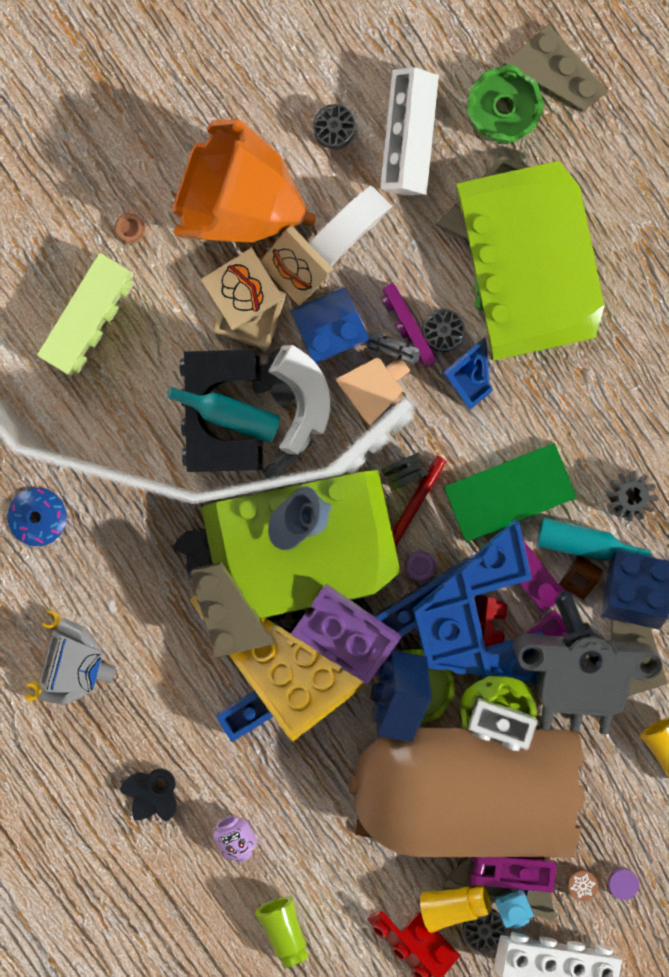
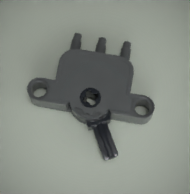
M562 592L555 597V603L567 630L562 633L563 637L522 634L513 641L512 652L521 667L526 670L537 671L535 690L543 702L541 728L543 730L550 729L554 712L571 714L570 730L572 732L580 730L583 715L600 716L599 732L607 734L611 726L612 716L620 713L627 703L631 678L653 679L661 673L663 662L649 644L606 640L597 630L592 629L587 622L583 623L572 594L570 592ZM534 648L530 655L522 656L526 649ZM651 657L647 664L640 665L643 659Z

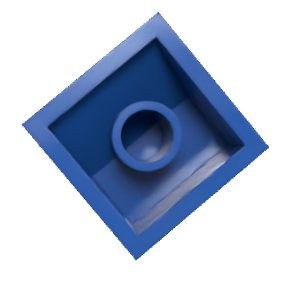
M345 287L290 310L308 353L316 364L369 341L359 314Z

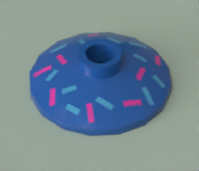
M30 488L22 491L13 499L8 509V524L11 532L19 541L29 546H44L53 543L62 535L66 526L67 511L63 501L56 493L46 488ZM35 511L41 515L38 523H34L31 520V514Z

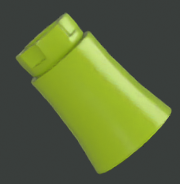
M286 896L272 900L255 911L254 915L263 927L276 957L281 960L284 968L302 963L309 957L306 950L307 943L297 918L293 897Z

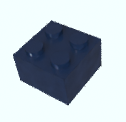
M617 550L609 562L601 617L660 630L669 617V561Z
M392 650L388 661L382 663L380 680L378 683L373 684L371 690V701L375 702L372 721L376 722L377 736L413 742L432 699L426 656Z

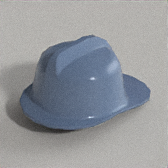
M308 486L300 487L272 514L268 528L270 541L280 550H290L307 537L318 535L327 526L329 512L332 510L331 504L320 498L314 489Z

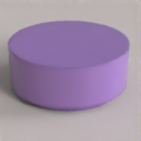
M416 551L407 557L405 569L412 579L424 581L433 575L435 562L427 552Z
M619 868L609 876L608 887L616 898L628 900L637 894L639 880L631 870Z

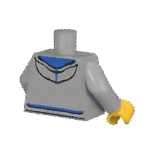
M47 611V613L54 615L55 621L52 625L46 622H42V625L49 629L58 628V631L53 630L40 682L32 681L25 685L26 687L34 688L35 696L28 694L24 698L27 701H34L40 697L45 702L65 705L81 699L85 693H93L96 680L110 683L114 677L115 666L101 663L103 652L97 648V641L83 626L66 618L62 619L58 612Z

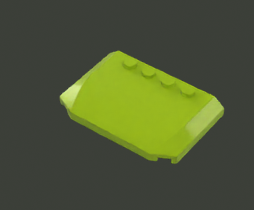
M555 161L455 184L485 317L492 360L596 338L604 309V301L581 188L560 161Z
M378 470L363 471L238 497L201 507L212 562L222 561L241 589V594L250 607L254 608L260 619L313 608L311 604L325 584H328L346 598L352 600L376 594L401 573ZM308 486L314 489L320 498L332 506L327 526L324 531L318 535L307 537L296 547L290 550H280L272 544L269 538L268 528L271 516L300 487Z

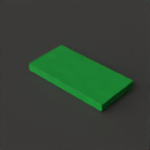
M555 443L443 487L465 542L506 527L514 520L521 521L577 498Z

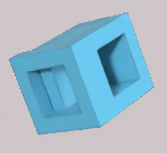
M513 889L494 898L506 928L511 926L513 929L520 928L530 922L529 919L534 917L523 890Z

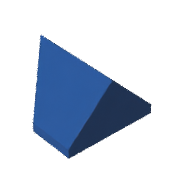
M486 337L441 373V376L470 410L493 391L490 387Z

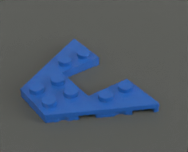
M517 520L511 522L413 608L423 654L427 657L428 668L437 670L447 669L464 675L466 673L481 675L484 678L488 676L511 677L526 684L535 685L537 671L526 670L521 667L512 652V643L515 639L485 647L474 600L476 595L532 580L520 523ZM542 631L533 633L536 635H544ZM534 648L526 649L522 656L530 655Z

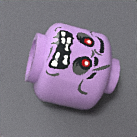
M233 815L224 818L216 825L213 840L225 860L243 862L252 856L251 851L256 847L257 838L246 819L237 818V816Z

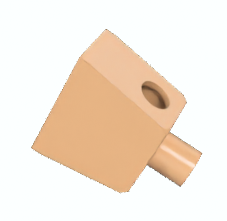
M377 357L338 377L335 382L367 425L371 426L403 392L397 381L410 372V369L401 359H396L385 367Z

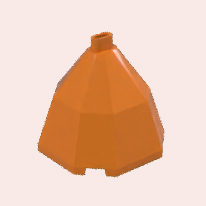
M236 118L212 120L207 127V132L211 134L205 144L196 143L192 148L173 205V214L180 217L181 226H175L174 235L185 239L255 242L283 232L291 225L293 227L301 224L306 226L314 225L316 215L307 212V207L281 155L243 121Z

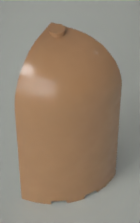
M418 728L413 742L387 737L374 742L361 754L353 776H349L348 791L349 794H353L356 813L364 829L378 843L403 855L413 857H573L578 845L581 827L576 825L578 810H584L585 786H579L578 767L584 766L579 731L535 729L528 750L520 747L519 751H515L502 746V741L491 737L490 741L477 738L472 735L473 731L469 730V728Z

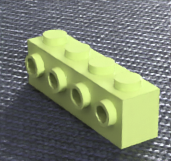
M99 253L37 356L70 376L74 372L79 373L87 361L84 355L89 347L94 348L103 335V332L100 331L105 321L110 322L117 313L119 307L116 306V303L120 296H126L134 284L131 278L134 274L102 253Z

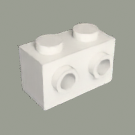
M477 697L468 728L473 731L472 735L477 738L490 741L492 737L502 741L501 745L506 748L519 751L521 747L528 750L538 720L530 714Z

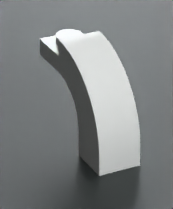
M371 185L344 207L309 244L332 267L359 238L383 218L392 208V205Z
M285 345L281 347L268 372L284 381L295 395L297 404L296 415L279 449L288 454H299L308 446L311 439L310 433L323 434L330 414V394L326 379L318 365L297 347Z

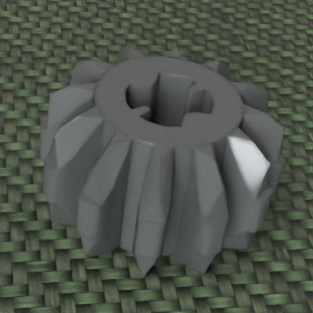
M637 471L630 472L629 480L625 473H619L621 484L615 480L609 482L616 491L606 492L607 497H615V501L607 504L608 508L612 509L619 506L615 516L620 518L626 512V521H633L634 512L639 520L644 519L645 514L642 509L648 512H653L654 510L648 504V500H658V496L649 495V491L656 488L655 484L645 486L648 480L646 474H643L637 481ZM635 489V497L638 499L636 502L630 501L628 503L629 497L625 493L627 490L634 491Z

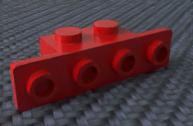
M383 911L371 914L367 919L372 925L373 932L389 943L393 954L408 964L412 969L414 977H443L460 957L457 951L438 931L430 933L427 930L421 912L416 913L401 931Z

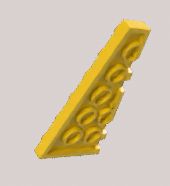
M196 594L189 601L205 622ZM267 618L259 619L267 632H270L275 639L274 644L228 655L290 740L294 741L366 684Z

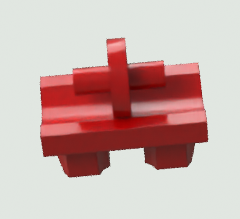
M476 595L475 605L485 647L504 642V631L493 630L494 618L505 619L508 605L497 601L495 597Z

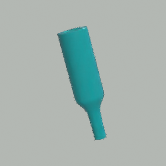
M170 387L167 395L168 399L196 409L205 421L268 443L275 437L279 426V415L218 393L195 395Z
M546 518L541 520L536 547L600 561L612 559L617 550L651 556V550L623 544L610 532Z

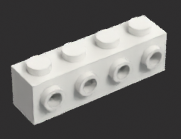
M416 67L392 70L381 190L404 196L427 195L439 79L437 74Z
M512 932L511 936L500 935L493 970L500 977H619L622 959L613 953L612 948L604 945H595V949L586 948L585 944L576 941H567L566 945L559 944L557 940L541 936L539 940H532L525 934Z

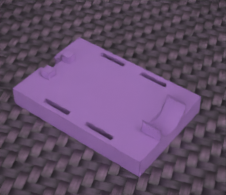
M325 584L311 604L315 611L312 615L306 611L291 634L354 677L363 681L366 684L365 686H367L398 643L401 635L334 588Z

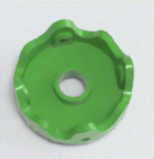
M504 65L484 72L471 88L467 100V113L474 130L481 137L497 144H511L526 138L538 124L544 109V102L538 83L535 79L524 74L515 65ZM500 99L509 100L512 103L513 110L509 114L499 113L496 109L497 101Z

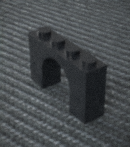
M256 349L185 351L184 359L180 360V374L184 377L185 389L181 390L195 395H206L211 393L217 386L227 382L261 381V351ZM181 403L183 407L185 406V418L181 421L182 436H186V448L182 450V464L186 466V472L263 471V441L222 440L209 430L205 420L196 409Z

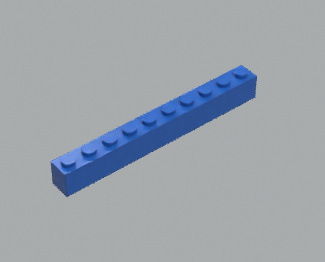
M469 555L373 616L402 637L417 627L413 608L467 562L472 555ZM255 690L216 715L217 720L231 742H234L274 717Z

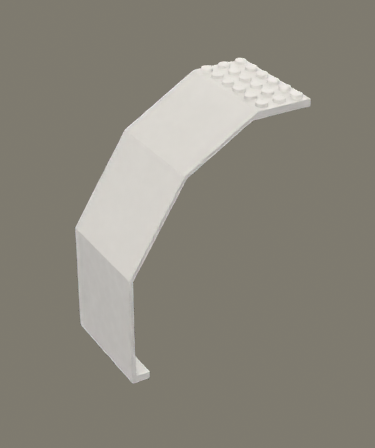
M406 397L328 469L204 494L49 451L1 398L0 437L15 453L194 503L343 474L346 470L351 474L366 461L362 456L368 450L372 454L375 453L390 439L387 435L390 430L394 434L397 433L414 417L410 411L415 405Z

